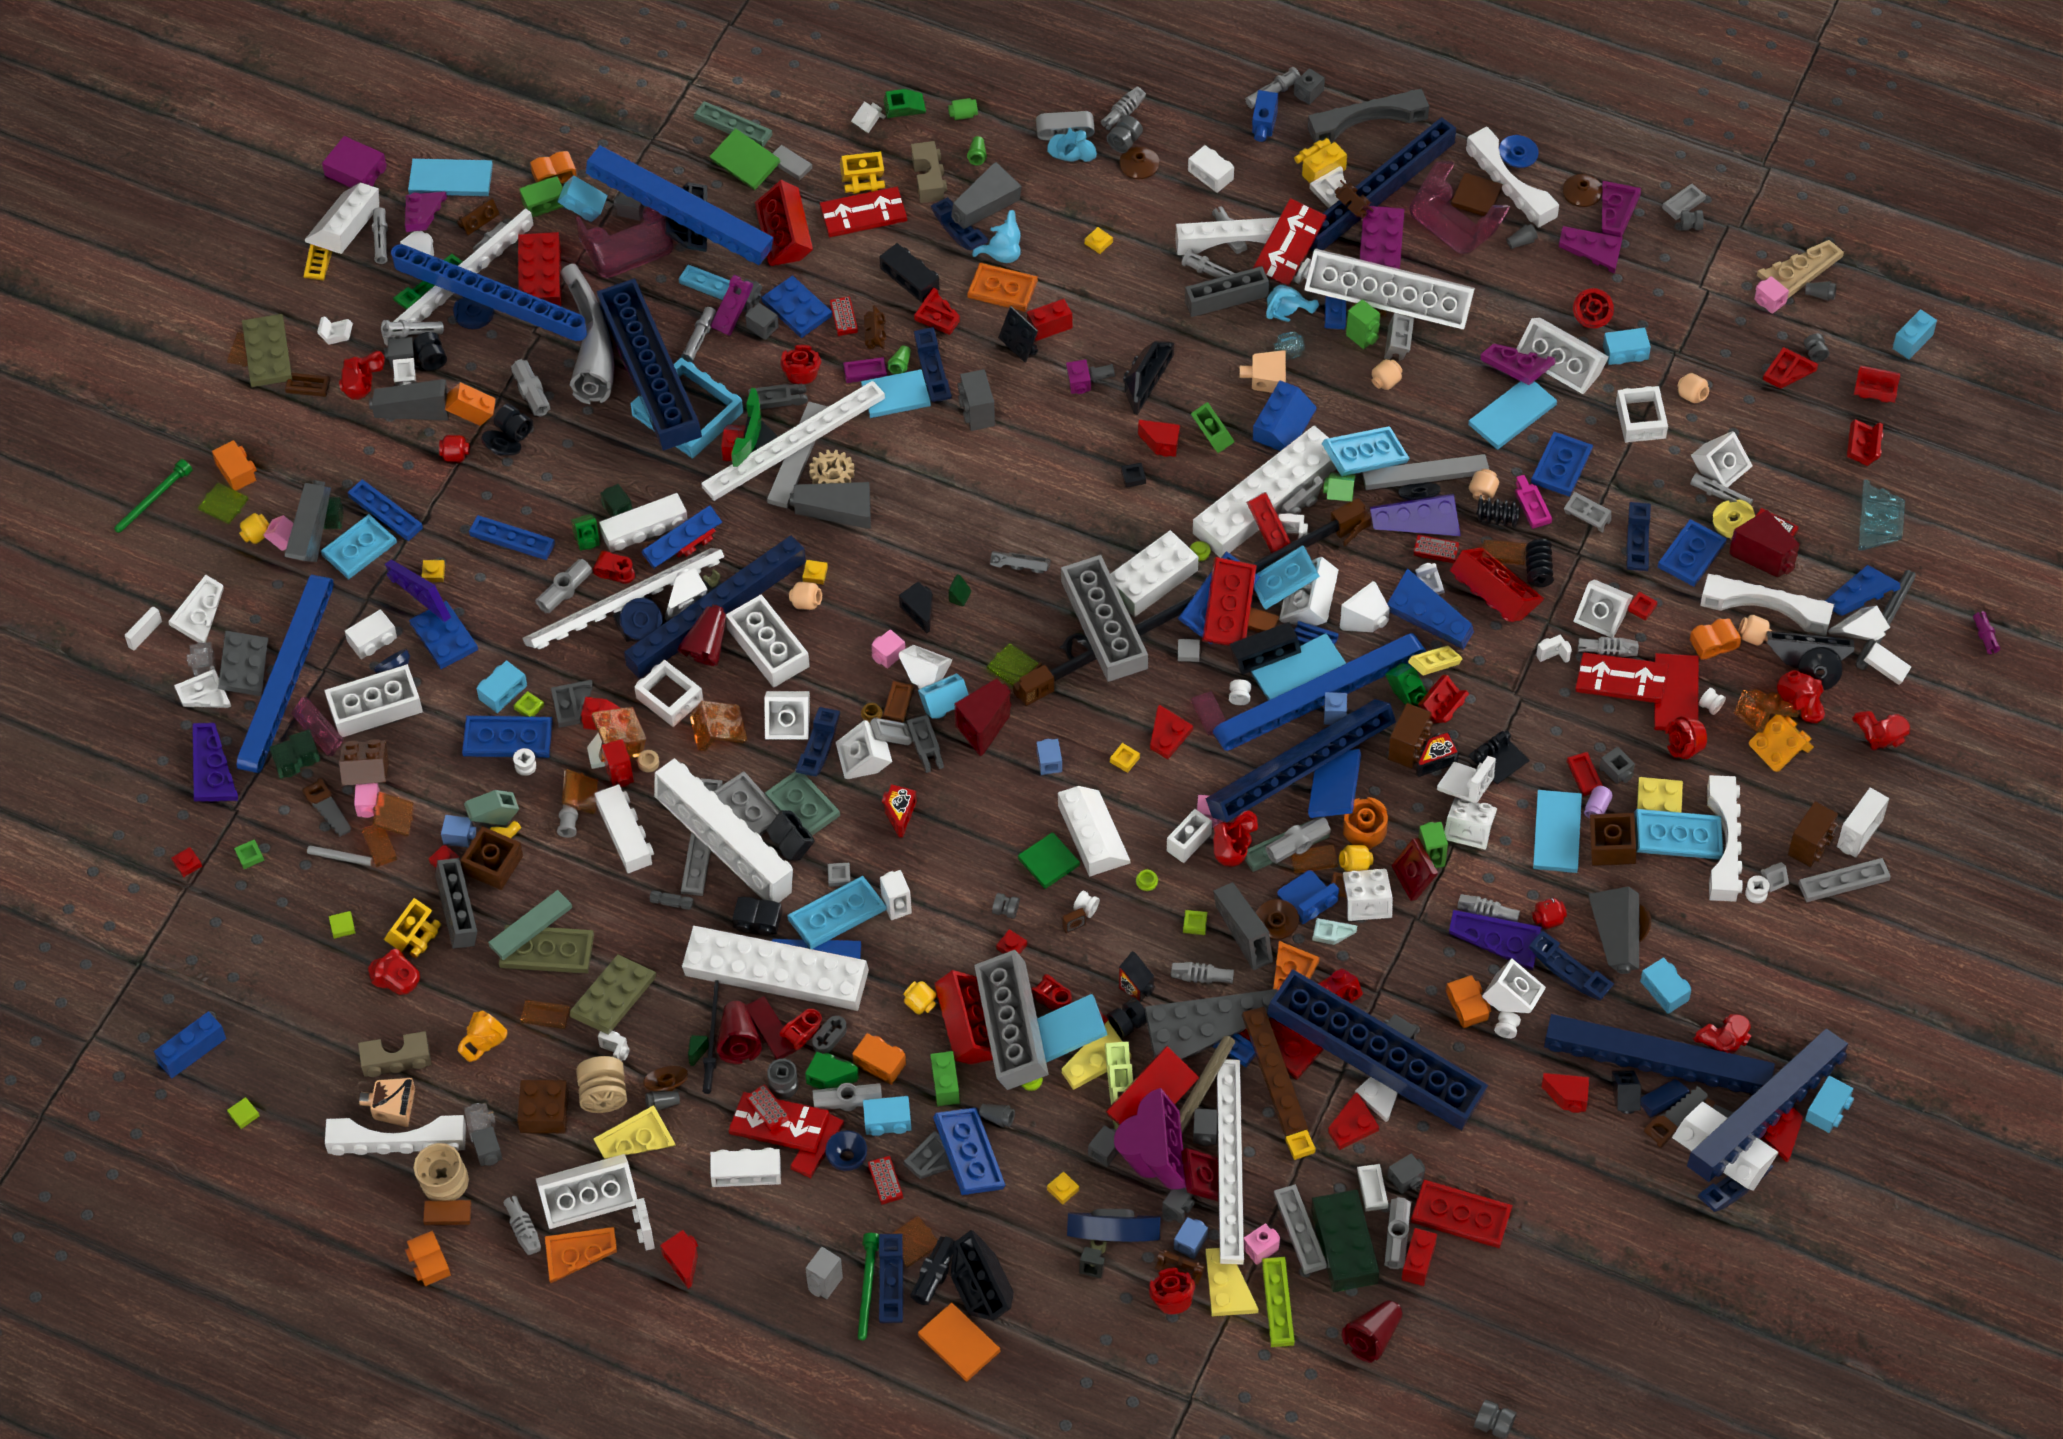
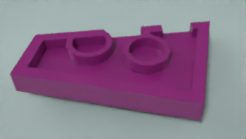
M1602 180V234L1622 237L1641 195V188Z
M446 191L421 194L415 192L406 195V232L427 230L434 219V213L440 210L441 202H445L447 199Z
M1563 226L1559 247L1579 257H1587L1592 260L1593 264L1598 266L1601 264L1609 268L1608 271L1615 274L1623 237Z
M1492 344L1481 353V361L1527 385L1533 383L1555 364L1554 357L1548 356L1545 359L1537 357V353L1533 352L1523 354L1519 353L1515 348Z

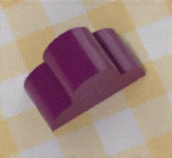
M1159 1088L1150 1092L1142 1099L1137 1115L1126 1119L1120 1124L1114 1135V1145L1139 1176L1144 1178L1157 1177L1167 1188L1182 1189L1186 1187L1181 1155L1183 1143L1180 1111L1165 1092Z

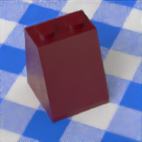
M1765 510L1734 529L1729 554L1778 578L1794 570L1800 544L1768 510Z
M998 678L954 703L955 726L979 756L986 752L1010 717L1011 691Z

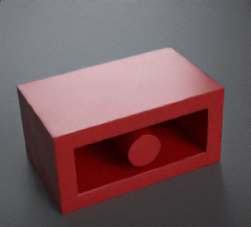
M1065 299L1027 312V321L1038 330L1035 342L1073 328L1072 312Z
M623 739L602 745L605 768L612 787L618 784L620 787H625L633 783L631 761Z
M1417 1228L1414 1229L1403 1267L1402 1281L1421 1286L1425 1285L1436 1246V1233Z

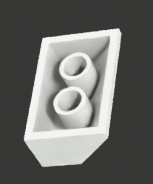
M1323 557L1312 560L1320 577L1284 598L1279 621L1283 623L1290 622V624L1294 625L1301 621L1313 626L1327 622L1338 569Z

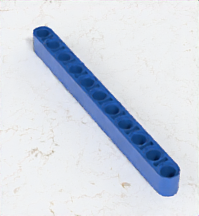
M399 244L391 250L394 267L400 272L568 339L581 341L587 336L585 318L578 313L409 246Z
M310 575L239 752L237 769L260 773L264 766L333 590L332 578Z
M1407 634L1220 723L1214 728L1213 735L1225 751H1229L1324 706L1325 692L1349 694L1386 676L1385 673L1399 664H1409L1408 661L1411 656L1424 653L1426 650L1415 634Z

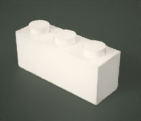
M764 1148L762 1150L741 1149L739 1151L718 1150L710 1152L712 1187L781 1184L779 1149Z

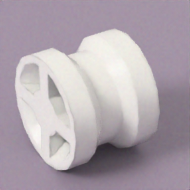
M1241 679L1232 681L1230 683L1231 693L1229 694V701L1235 705L1248 704L1250 702L1249 692L1251 691V684Z
M1709 688L1701 697L1699 706L1702 708L1706 707L1709 709V713L1715 715L1723 706L1726 698L1723 695L1716 694L1713 688Z
M524 748L515 752L513 761L516 772L522 776L534 773L537 766L534 753Z
M1762 876L1751 877L1745 891L1746 898L1752 903H1762L1765 901L1770 885L1768 880Z
M1083 890L1078 895L1073 910L1083 908L1086 917L1091 918L1099 905L1100 899L1095 896H1089L1088 892Z
M1500 1012L1498 1016L1499 1023L1496 1024L1494 1031L1504 1038L1511 1039L1516 1037V1027L1520 1024V1017L1513 1012Z

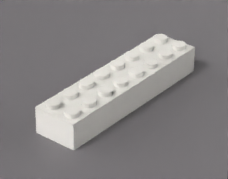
M1315 249L1304 290L1358 303L1363 299L1374 308L1464 329L1475 288Z
M1312 426L1194 518L1193 534L1199 540L1206 542L1210 549L1220 558L1226 551L1228 553L1232 552L1260 530L1246 503L1247 501L1266 492L1277 515H1279L1282 505L1295 496L1302 488L1305 490L1310 488L1315 477L1319 476L1323 480L1330 475V472L1337 469L1322 445L1324 439H1328V437L1317 427Z
M674 758L655 772L654 797L693 832L697 838L707 845L763 900L779 903L792 893L793 868L786 860L783 861L773 847H768L758 833L752 832L743 819H739L734 815L728 805H724L713 791H709L698 777H694L689 772L685 764H680Z
M693 926L682 965L685 976L713 982L719 980V983L855 1011L859 1009L869 971L866 960Z

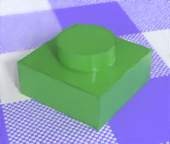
M255 839L234 848L243 869L264 861Z

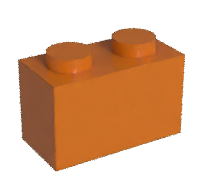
M460 382L447 393L445 410L481 426L493 416L496 398Z
M234 440L212 451L215 464L234 492L256 481L254 472L257 470L254 463L246 459L247 454L242 446L238 447Z
M868 1033L852 1053L854 1065L891 1085L906 1065V1056L902 1049L897 1046L892 1047L879 1036H872Z

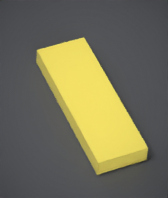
M1447 645L1411 656L1408 663L1424 676L1459 665L1462 657Z

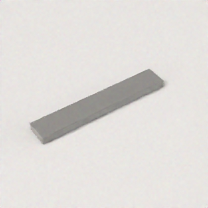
M808 402L799 424L828 408V406ZM815 441L783 460L767 498V503L788 508L790 493H794V485H797Z
M1485 454L1390 466L1362 472L1365 489L1371 490L1472 477L1476 471H1481L1482 469L1489 470Z
M701 778L704 786L709 791H714L723 784L722 780ZM691 832L681 894L703 896L711 850L693 832Z

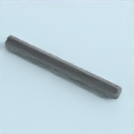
M1910 570L1904 572L1899 582L1901 589L1892 594L1882 613L1889 626L1915 579L1916 574ZM1882 638L1876 641L1874 639L1867 640L1856 661L1855 666L1861 670L1867 668L1868 663L1864 659L1876 642L1880 644Z

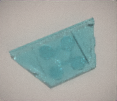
M1865 479L1862 487L1859 551L1901 540L1904 525L1905 500L1890 494L1889 491L1883 488L1879 490L1871 486L1870 481Z

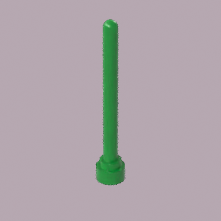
M180 459L175 464L174 471L115 526V531L117 533L122 532L179 477H187L193 471L192 467L184 459Z
M865 1233L863 1235L862 1245L866 1250L858 1327V1339L861 1341L867 1338L875 1252L879 1248V1234Z

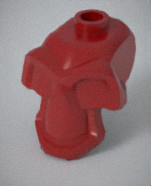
M375 351L362 358L344 359L339 386L348 398L361 400L370 393L372 372L383 370L385 357L381 351Z
M1795 670L1787 672L1778 680L1777 691L1780 697L1786 703H1789L1792 709H1801L1802 720L1818 723L1824 719V707L1819 699L1824 691L1821 680L1814 679L1810 675Z
M1871 711L1858 712L1852 717V720L1864 732L1865 738L1871 745V750L1884 749L1891 745L1896 748L1905 743L1904 738L1910 734L1908 720L1899 714L1886 716L1887 719L1877 721L1874 713Z
M1246 810L1239 814L1232 822H1221L1214 826V855L1219 863L1228 867H1235L1244 861L1248 853V847L1252 842V837L1249 833L1258 829L1255 813Z
M392 949L384 957L372 961L368 967L373 985L379 988H388L399 995L411 993L417 987L420 980V972L404 957L399 949Z
M1730 1014L1723 1020L1722 1028H1716L1713 1024H1708L1698 1030L1696 1036L1692 1039L1697 1043H1703L1711 1047L1710 1049L1734 1054L1741 1045L1745 1047L1752 1035L1748 1033L1751 1029V1024L1743 1015Z

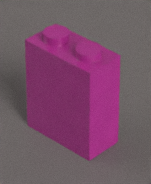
M343 136L322 162L326 177L351 188L359 183L373 186L375 180L380 174L384 173L387 166L384 153L346 136Z

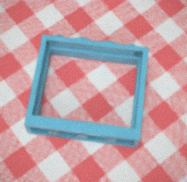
M680 358L673 364L678 376L680 377L684 374L727 405L721 413L701 430V438L675 446L693 459L722 433L727 425H730L743 413L742 399L737 394H732L723 384L715 382L706 372L698 370L692 362H687ZM638 396L630 403L632 416L654 431Z

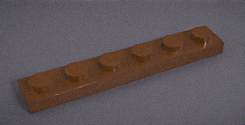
M1260 1007L1243 1012L1242 1018L1285 1138L1304 1130L1309 1131L1265 1008Z

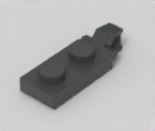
M997 551L992 552L990 565L999 568L1006 564L1011 565L1010 568L1022 570L1023 567L1030 568L1035 573H1044V571L1050 568L1051 563L1049 558Z

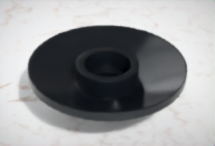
M488 430L483 432L481 436L482 443L496 455L511 456L517 455L521 451L522 446L520 442L514 440L505 432Z
M1428 482L1410 484L1399 489V496L1408 500L1430 498L1438 495L1441 492V488L1437 484Z
M1817 648L1807 652L1802 657L1799 663V672L1821 680L1823 689L1827 690L1835 686L1840 680L1842 663L1834 652L1824 648ZM1817 669H1824V674H1817Z

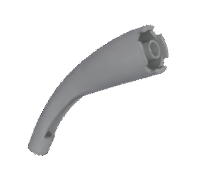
M569 264L561 270L560 274L575 299L580 315L585 318L587 336L582 340L570 381V386L573 390L572 395L586 404H591V401H600L602 403L610 396L614 380V353L609 329L599 302L577 265Z

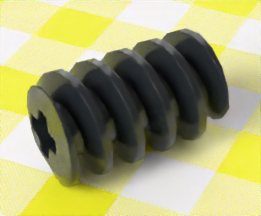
M1480 495L1476 516H1478L1479 522H1482L1486 517L1488 524L1491 523L1493 518L1496 525H1499L1501 520H1503L1505 527L1511 521L1512 528H1515L1519 521L1521 504L1517 508L1516 502L1513 501L1508 506V502L1505 499L1502 505H1500L1499 498H1496L1494 503H1491L1489 496L1483 502L1482 495Z
M1546 539L1533 540L1525 547L1527 581L1535 587H1546L1554 581V577H1552V543Z

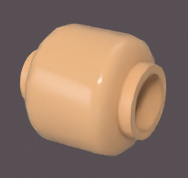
M1383 360L1372 369V383L1378 389H1391L1402 379L1401 366L1395 360Z
M1694 373L1685 375L1678 382L1679 396L1692 403H1699L1705 400L1709 394L1707 380Z
M1482 469L1474 473L1469 485V490L1473 494L1474 499L1479 501L1480 495H1482L1483 501L1488 496L1491 499L1494 497L1499 485L1497 474L1488 469Z
M797 582L789 592V599L796 609L814 610L822 601V591L816 583Z
M1749 615L1747 618L1744 617L1742 619L1738 633H1740L1742 640L1759 646L1764 641L1767 642V631L1772 630L1769 629L1768 620L1755 615Z

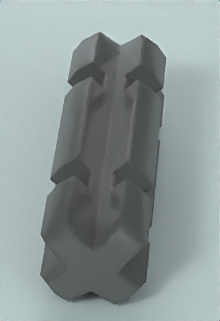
M655 890L651 891L650 894L651 903H661L662 905L677 908L681 906L682 909L688 910L693 906V898L685 896L682 898L681 895L665 892L661 894L660 891Z

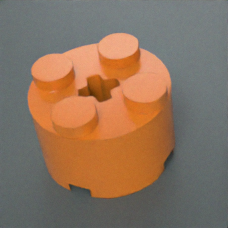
M1370 797L1354 800L1353 813L1344 814L1343 835L1351 844L1365 845L1370 850L1384 840L1388 825V814L1384 804Z

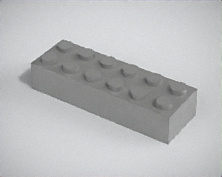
M1098 555L1061 567L1062 585L1107 682L1148 669V653L1102 556Z
M1016 950L974 965L996 1077L999 1082L1009 1090L1049 1075L1027 967L1023 958Z

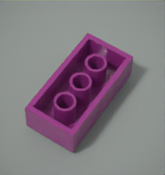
M1370 206L1374 211L1372 212L1368 209L1366 216L1363 218L1360 260L1400 269L1404 208Z

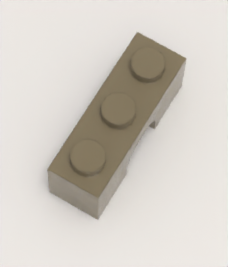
M935 141L911 144L914 172H927L917 175L920 203L943 200L944 192L947 191L946 179L942 180L941 177L944 176L943 164H939L941 160L940 148L936 149Z
M426 1031L403 1035L404 1045L401 1050L395 1053L386 1052L383 1049L381 1039L358 1043L364 1077H377L390 1072L400 1073L403 1070L413 1068L423 1069L426 1066L432 1065Z

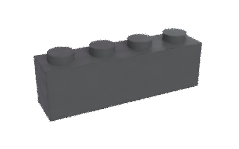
M1261 266L1185 287V304L1191 317L1265 298L1268 297L1269 280Z
M460 859L438 860L435 878L452 948L475 946L477 928Z

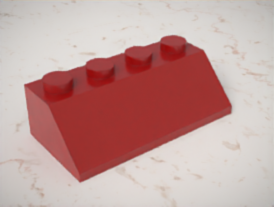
M780 180L755 202L761 231L773 237L772 250L767 255L768 263L771 266L801 261L813 250L799 188Z
M1484 548L1462 550L1450 569V572L1455 575L1454 577L1457 581L1469 586L1473 594L1481 596L1486 600L1485 603L1489 607L1498 610L1502 618L1508 622L1522 620L1544 600L1540 594Z
M952 970L934 984L955 1061L970 1065L993 1060L977 977Z

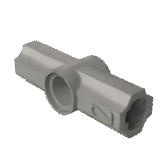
M520 359L515 361L511 366V371L517 381L523 400L527 401L534 416L541 417L546 415L550 410V405L544 395L538 376L534 375L527 360Z
M578 559L565 572L558 573L554 577V583L535 600L543 612L550 613L563 600L570 599L574 595L575 589L593 572L588 562Z
M1317 817L1301 827L1300 825L1291 827L1283 837L1267 845L1265 851L1272 863L1277 864L1294 853L1302 854L1312 846V843L1330 834L1331 828L1324 817Z
M844 1083L838 1088L813 1090L814 1107L825 1110L841 1108L844 1111H852L858 1106H863V1100L882 1098L881 1083L858 1086ZM846 1095L852 1096V1097L849 1098V1099H844V1098H843V1097L846 1096Z
M1397 1197L1396 1199H1391L1384 1263L1390 1269L1403 1268L1405 1264L1411 1201L1406 1200V1198ZM1399 1231V1232H1401V1233H1403V1234L1397 1236V1235L1393 1234V1232Z

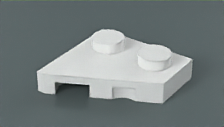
M1339 166L1310 183L1311 191L1328 208L1339 200L1336 198L1335 190L1343 186L1340 180L1346 184L1343 168Z
M215 669L174 685L183 707H231L225 691L218 689L219 678Z
M1370 1077L1355 1090V1093L1358 1092L1363 1102L1387 1122L1398 1093Z
M644 1198L635 1200L636 1209H632L635 1223L640 1222L641 1229H637L639 1243L644 1242L646 1251L655 1249Z

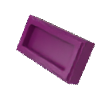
M884 357L843 363L846 383L887 376Z

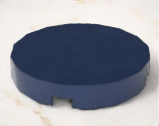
M463 297L455 302L453 313L458 325L467 329H479L488 325L493 319L494 309Z
M635 598L627 602L621 609L619 615L620 627L629 638L640 641L661 626L662 613L653 601L646 598Z

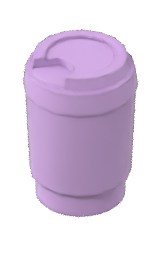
M1597 786L1592 790L1584 811L1587 818L1590 819L1591 814L1605 813L1612 800V792L1608 788Z

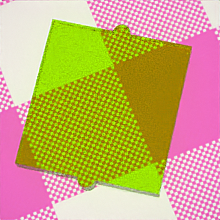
M217 483L211 492L206 494V498L198 509L230 524L237 513H241V508L248 501V497Z
M1009 643L1000 653H996V657L987 665V669L1013 686L1014 683L1019 681V678L1031 672L1038 665V662Z

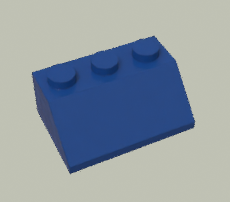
M1280 380L1253 425V440L1282 451L1303 434L1317 407L1299 387Z

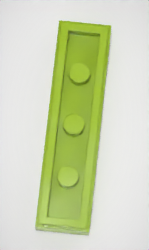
M1285 1257L1262 1258L1271 1347L1294 1346Z

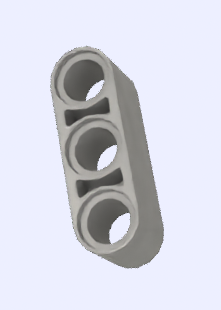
M1088 111L1044 113L1036 117L1037 136L1041 140H1050L1057 134H1067L1069 127L1075 132L1079 130L1085 131L1087 138L1093 136L1095 132L1093 114Z

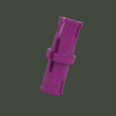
M1978 612L1973 616V620L1979 630L1978 636L1983 640L1987 653L1992 654L1991 649H1993L1995 654L2001 649L1995 637V629L1990 625L1986 612H1981L1982 617Z

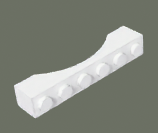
M1488 127L1468 136L1466 151L1469 156L1474 157L1481 169L1490 175L1492 181L1503 184L1502 190L1504 194L1514 201L1516 207L1526 214L1530 222H1533L1539 228L1558 217L1559 204L1547 191L1528 186L1509 172L1500 157L1499 139Z
M1280 217L1176 224L1175 241L1177 255H1185L1188 249H1192L1193 253L1198 254L1213 246L1235 241H1253L1266 244Z
M1708 574L1700 606L1719 611L1737 606L1767 607L1790 617L1805 632L1826 636L1834 604L1824 600L1807 598L1803 595L1786 593L1782 590L1765 588L1762 585H1753L1741 580H1732L1720 575Z
M1709 775L1707 784V806L1716 816H1721L1726 842L1725 852L1710 874L1709 900L1736 902L1738 893H1742V880H1738V874L1742 872V861H1738V855H1741V842H1737V836L1741 834V823H1737V817H1740V804L1736 802V798L1740 796V785H1736L1735 776Z
M464 1115L440 1116L419 1129L402 1133H381L369 1130L356 1124L350 1118L326 1119L325 1146L328 1154L343 1155L344 1153H355L364 1155L374 1152L379 1154H388L390 1152L409 1154L413 1151H421L427 1146L436 1143L448 1144L457 1151L465 1150L466 1123Z

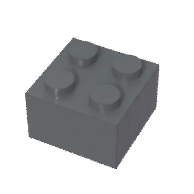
M985 369L960 374V383H957L960 394L958 395L960 408H964L963 418L965 424L969 423L971 431L995 426L994 399Z

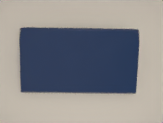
M1674 1079L1642 1096L1641 1106L1651 1118L1676 1105L1677 1102H1681V1098H1686V1094H1689L1690 1091L1681 1082Z

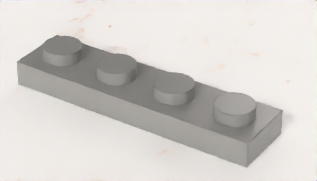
M1883 858L1800 879L1798 884L1806 902L1883 883L1889 881L1891 876Z
M1296 1184L1275 1190V1200L1304 1275L1325 1269L1327 1267L1325 1258Z

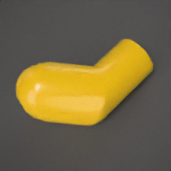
M513 821L507 828L491 827L490 830L512 838L521 829V826L518 822Z

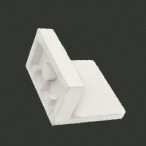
M1487 756L1485 761L1478 765L1477 769L1453 762L1437 785V790L1477 804L1494 779L1496 758Z
M1454 798L1444 831L1446 839L1486 850L1497 808L1492 807L1488 803L1476 804L1461 798Z
M1386 869L1343 872L1347 896L1348 921L1392 918L1393 897Z

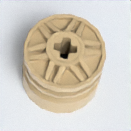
M599 1056L584 1060L577 1066V1082L580 1087L578 1089L579 1101L582 1109L592 1113H605L617 1110L626 1104L627 1094L622 1061L610 1056Z
M444 1143L432 1144L421 1150L415 1158L413 1167L415 1176L423 1192L430 1200H456L463 1195L468 1187L469 1176L460 1154L454 1147Z

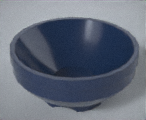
M407 649L400 650L377 664L373 670L378 674L407 665L410 660V654Z
M845 1130L837 1132L830 1137L826 1144L827 1159L836 1169L842 1171L854 1170L861 1166L866 1159V1141L860 1134L854 1131ZM845 1151H850L854 1154V1157L850 1161H844L840 1155Z

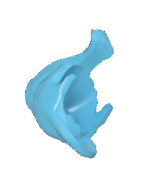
M1070 127L1067 134L1054 135L1049 141L1047 150L1052 157L1069 162L1079 159L1084 162H1090L1097 155L1094 144L1086 140V132L1083 130L1075 132Z
M1014 210L1008 212L1007 220L1004 221V224L990 228L991 231H997L996 235L992 237L989 245H981L973 249V257L980 253H986L1002 263H1011L1018 259L1020 256L1019 242L1021 233L1016 222Z
M1278 285L1268 295L1266 318L1272 319L1274 317L1289 322L1290 319L1285 316L1293 314L1298 307L1306 309L1309 313H1314L1319 307L1318 300H1306L1292 287Z

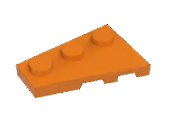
M1279 941L1273 989L1279 990L1292 969L1311 979L1319 964L1320 957Z
M614 1227L545 1236L549 1281L553 1283L616 1253L617 1246Z

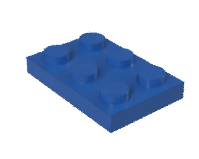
M793 275L761 297L762 302L772 312L777 314L800 338L832 317V311Z
M1553 432L1532 476L1531 483L1570 497L1592 452L1593 445Z
M1690 519L1658 562V568L1695 587L1726 544L1727 538Z
M447 600L444 604L451 618L446 622L442 621L430 610L409 620L410 625L440 669L478 650L477 644Z

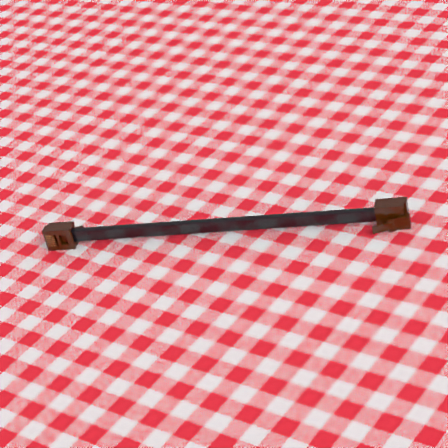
M1357 498L1332 511L1330 523L1252 563L1257 565L1256 574L1302 545L1307 548L1333 533H1336L1339 538L1351 533L1344 540L1343 546L1345 547L1353 538L1355 539L1359 532L1371 526V517L1365 512L1363 502ZM1194 595L1135 625L1139 636L1179 616ZM1093 649L1050 671L1046 665L1038 664L1031 672L1019 678V681L1013 684V693L1022 700L1025 706L1054 692V681L1097 659Z

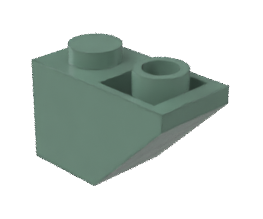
M493 790L464 803L470 821L506 826L519 810L513 792Z

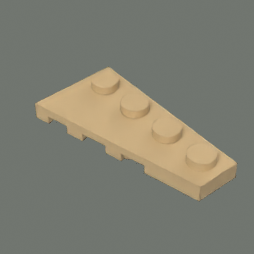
M1828 240L1807 249L1801 255L1795 254L1787 261L1782 263L1779 261L1766 270L1764 268L1758 270L1757 276L1764 281L1772 276L1789 290L1788 298H1790L1803 288L1807 282H1811L1841 259L1844 252Z

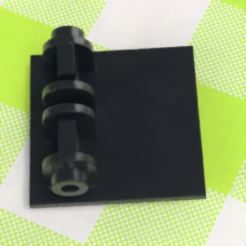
M1010 306L998 338L1025 363L1029 355L1034 356L1038 352L1037 345L1033 344L1038 330Z
M1507 730L1499 732L1468 755L1477 765L1483 763L1487 756L1496 758L1493 781L1497 785L1530 761L1510 741L1511 734Z

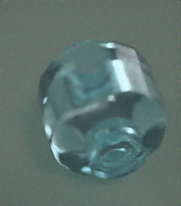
M1296 331L1280 334L1277 337V342L1274 343L1275 351L1285 350L1286 360L1300 357L1302 351H1305L1303 336L1299 335Z

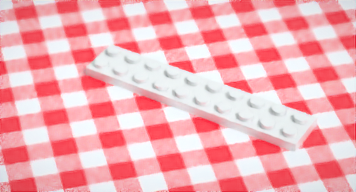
M714 548L703 551L522 639L526 646L538 649L544 648L549 645V641L552 639L560 640L569 635L568 632L571 630L579 631L587 627V622L593 620L597 622L606 618V613L614 611L616 613L621 611L627 602L635 598H644L646 594L652 593L653 595L664 590L663 586L674 585L677 574L684 569L691 570L695 568L700 573V568L708 566L710 568L719 564V559L724 557L721 549Z

